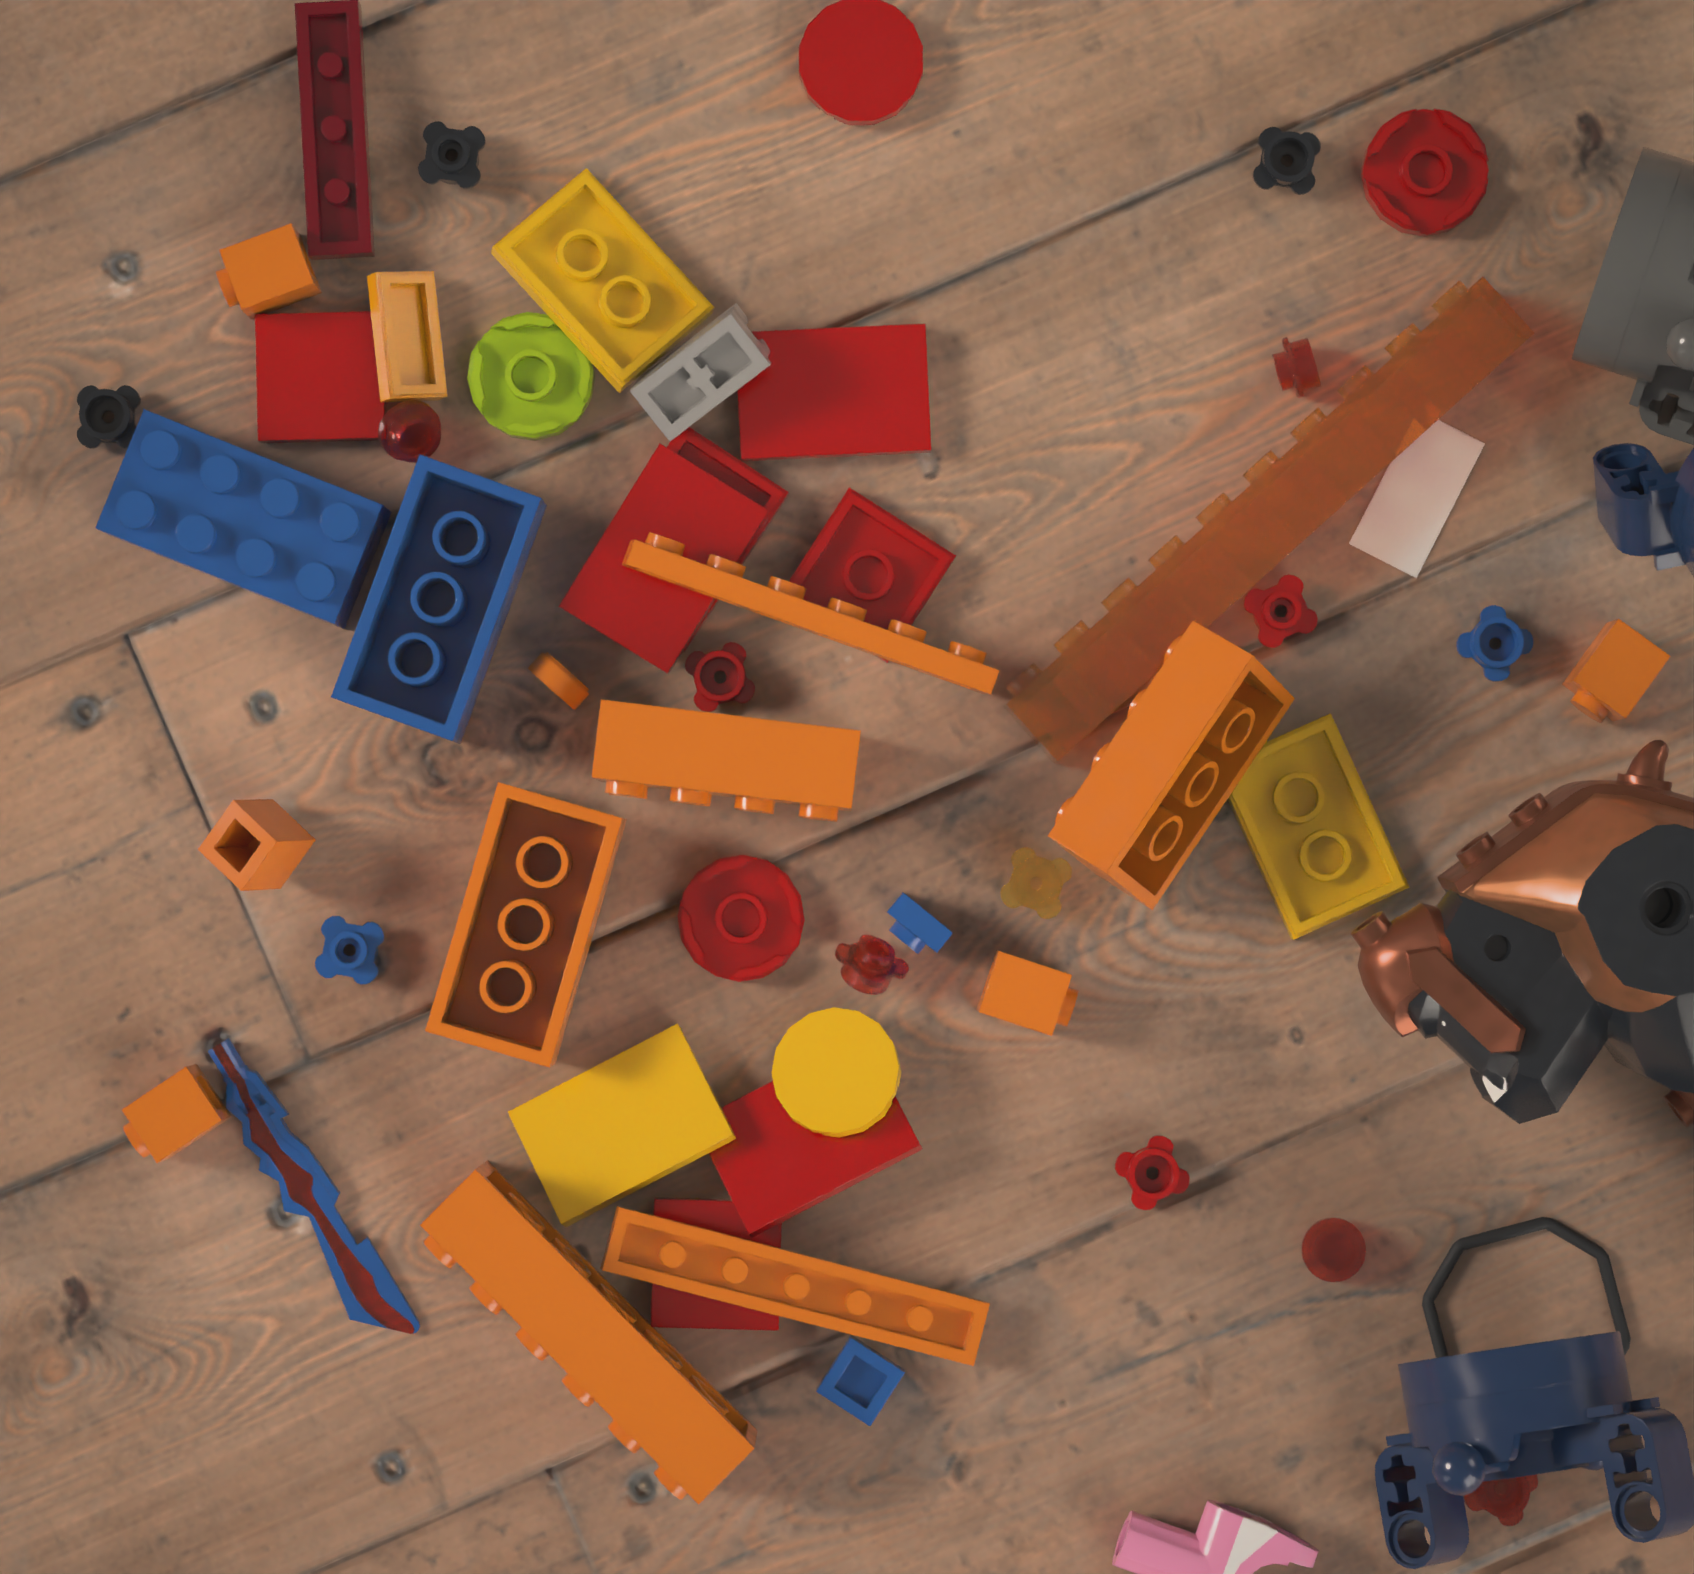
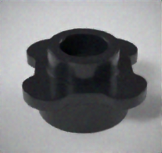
M439 121L427 125L423 131V138L427 143L425 159L418 166V172L422 180L431 185L439 181L452 185L458 184L463 189H470L476 186L481 179V173L478 169L479 151L486 144L482 131L475 126H468L464 130L450 129ZM449 150H456L458 157L454 161H449L446 158V153Z
M1277 127L1265 129L1258 138V145L1262 149L1260 165L1253 171V179L1256 185L1264 190H1269L1273 186L1291 188L1297 195H1304L1311 191L1316 182L1315 176L1311 171L1315 156L1321 149L1319 139L1310 132L1302 134L1292 131L1282 132ZM1285 155L1290 156L1293 160L1292 165L1288 167L1282 165L1281 157Z
M92 385L84 387L77 396V403L80 406L79 419L82 425L77 430L79 442L90 449L97 448L101 443H117L120 447L128 449L137 427L135 425V409L141 403L139 393L128 385H123L116 391L98 389ZM107 411L114 413L115 417L111 423H106L103 420V415Z

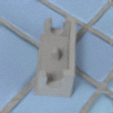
M737 303L639 377L630 390L669 442L771 365L770 360L767 358L770 353L768 345L763 339L758 340L747 326V316Z

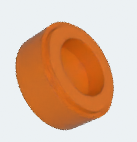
M547 651L546 653L541 652L528 667L537 678L573 710H576L589 696V689Z

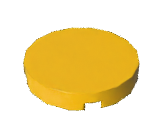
M832 1007L809 1013L789 1027L776 1047L771 1074L776 1097L794 1122L812 1132L840 1138L864 1132L886 1115L893 1104L892 1100L896 1095L897 1086L899 1088L901 1067L894 1043L878 1022L856 1010Z

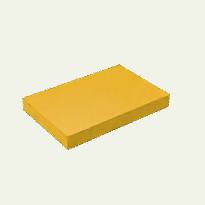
M587 168L492 246L491 254L619 393L707 319L715 308Z
M1331 713L1267 741L1229 796L1228 801L1291 940L1410 888Z
M678 1023L508 1111L558 1219L565 1228L736 1139Z

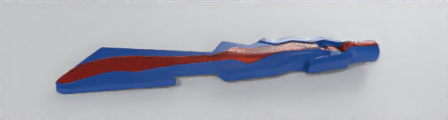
M229 1038L208 1050L209 1055L224 1078L223 1081L226 1083V1108L242 1122L243 1144L261 1158L259 1171L279 1182L284 1211L310 1218L349 1319L408 1334L416 1333L420 1328L418 1318L369 1237L357 1244L335 1207L340 1191L311 1149L290 1131L283 1117L289 1115L288 1111L260 1074L245 1065Z

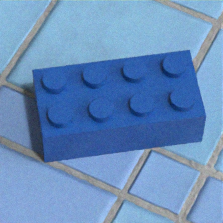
M143 409L95 528L112 537L345 629L392 512L383 504Z
M419 454L331 698L461 744L547 507L542 498Z

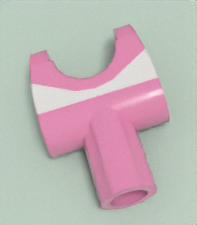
M1207 1500L1195 1534L1130 1511L1120 1532L1112 1565L1135 1574H1253L1263 1566L1271 1564L1288 1566L1289 1562L1313 1568L1319 1550L1300 1537L1261 1516L1222 1502Z

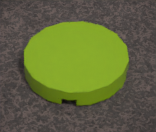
M524 312L502 318L490 327L491 329L478 341L470 355L467 376L473 403L488 423L510 437L537 441L560 435L579 421L592 399L595 381L594 367L547 314Z

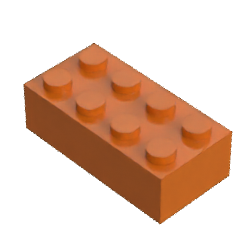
M1194 620L1185 633L1177 637L1170 644L1164 656V664L1148 688L1140 691L1135 696L1129 706L1127 719L1112 741L1105 744L1097 752L1092 762L1090 774L1075 796L1068 798L1062 804L1056 815L1055 825L1048 834L1049 838L1093 873L1151 910L1159 902L1295 699L1252 654Z
M601 699L592 778L606 782L605 793L614 796L647 799L648 787L671 790L669 801L674 803L710 807L712 795L735 797L734 808L740 811L774 814L775 802L800 805L798 815L800 818L837 822L839 810H852L861 730Z
M497 783L425 1032L549 1068L556 1064L627 819L504 783Z

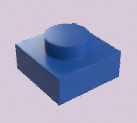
M904 892L901 893L887 911L896 920L889 931L917 954L921 952L925 945L937 953L953 934L952 931Z
M851 1335L819 1383L816 1392L868 1426H871L905 1374V1369Z

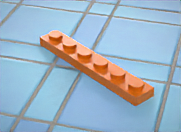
M649 532L645 543L635 539L629 543L622 563L623 566L981 694L991 695L1000 670L983 665L987 655L983 651L954 641H950L948 650L944 651L925 644L924 640L927 632L893 619L890 620L887 630L864 622L867 610L835 598H830L827 608L803 600L806 588L777 577L770 576L767 587L743 578L746 570L745 566L710 554L706 565L682 556L685 548L684 544Z
M620 1206L616 1207L600 1267L602 1271L971 1366L975 1364L990 1303Z

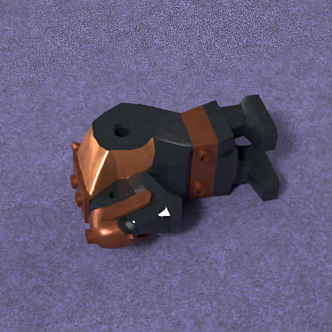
M1654 740L1644 746L1633 758L1627 773H1618L1617 780L1575 781L1558 787L1545 797L1541 793H1537L1522 802L1508 815L1512 820L1509 824L1493 836H1490L1488 832L1481 834L1457 852L1456 857L1459 861L1437 877L1446 893L1436 906L1419 903L1392 921L1387 918L1383 911H1380L1363 921L1351 932L1352 937L1361 948L1358 969L1363 986L1384 1020L1401 1037H1405L1418 1030L1425 1039L1437 1036L1470 1067L1472 1079L1482 1098L1519 1124L1558 1113L1604 1045L1617 1063L1667 1087L1670 1092L1663 1098L1668 1107L1685 1127L1688 1128L1694 1123V798L1672 792V782L1664 781L1665 764L1669 748L1667 743L1662 740Z

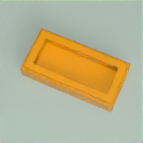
M434 271L374 272L368 275L367 283L380 402L436 401L448 397Z

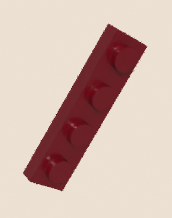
M359 0L295 3L308 256L311 260L375 257L361 4Z

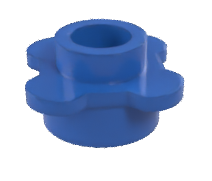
M1491 605L1485 607L1480 612V621L1471 632L1463 633L1458 637L1456 648L1461 657L1472 658L1483 668L1486 679L1499 682L1509 676L1510 665L1520 655L1527 654L1532 650L1533 636L1527 629H1520L1514 621L1506 618V612L1502 607ZM1493 637L1498 638L1501 642L1497 650L1489 646V641Z
M332 916L325 920L321 927L322 934L325 937L323 953L315 960V967L318 973L324 978H333L337 974L353 977L358 984L372 982L378 975V967L375 961L378 955V946L384 941L382 928L375 922H367L363 926L349 924L341 916ZM347 944L355 946L356 952L353 956H347L344 953V947Z

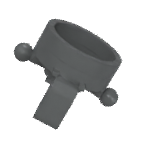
M1643 147L1606 251L1575 345L1572 360L1637 380L1629 405L1639 406V413L1645 425L1660 435L1694 445V162ZM1667 393L1675 394L1679 397H1671Z

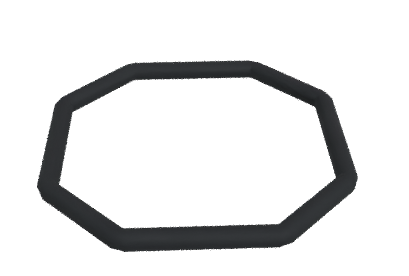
M1539 1217L1460 1238L1452 1244L1423 1295L1422 1307L1436 1358L1446 1357L1448 1352L1434 1301L1463 1251L1544 1229L1597 1259L1615 1330L1621 1333L1625 1356L1630 1348L1631 1337L1609 1255L1601 1246L1553 1218Z

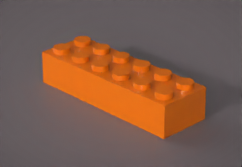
M488 1160L476 1168L420 1224L429 1234L423 1241L428 1250L450 1269L458 1263L475 1280L469 1287L474 1296L495 1315L504 1309L521 1326L515 1333L520 1342L541 1361H544L550 1355L567 1373L562 1378L566 1388L587 1407H590L596 1401L613 1419L608 1425L612 1434L634 1454L642 1447L659 1466L654 1471L655 1476L676 1498L682 1500L688 1494L699 1505L755 1449L758 1430L655 1327H651V1323Z

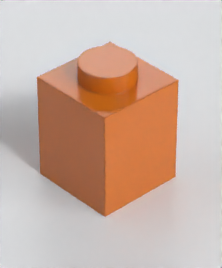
M292 223L219 250L226 267L216 271L223 295L229 307L239 304L241 310L250 319H254L255 314H267L322 293L302 237Z
M1616 619L1607 622L1562 685L1575 694L1570 702L1591 719L1602 723L1606 717L1612 721L1626 719L1671 656L1622 620Z
M273 799L233 800L198 850L240 891L281 889L316 839Z
M996 950L977 1011L1052 1036L1056 1024L1068 1026L1079 991L1068 987L1072 977L1071 974Z
M197 1064L184 1067L122 1109V1112L129 1121V1123L123 1126V1129L130 1143L142 1157L145 1158L151 1154L156 1163L171 1158L232 1117Z

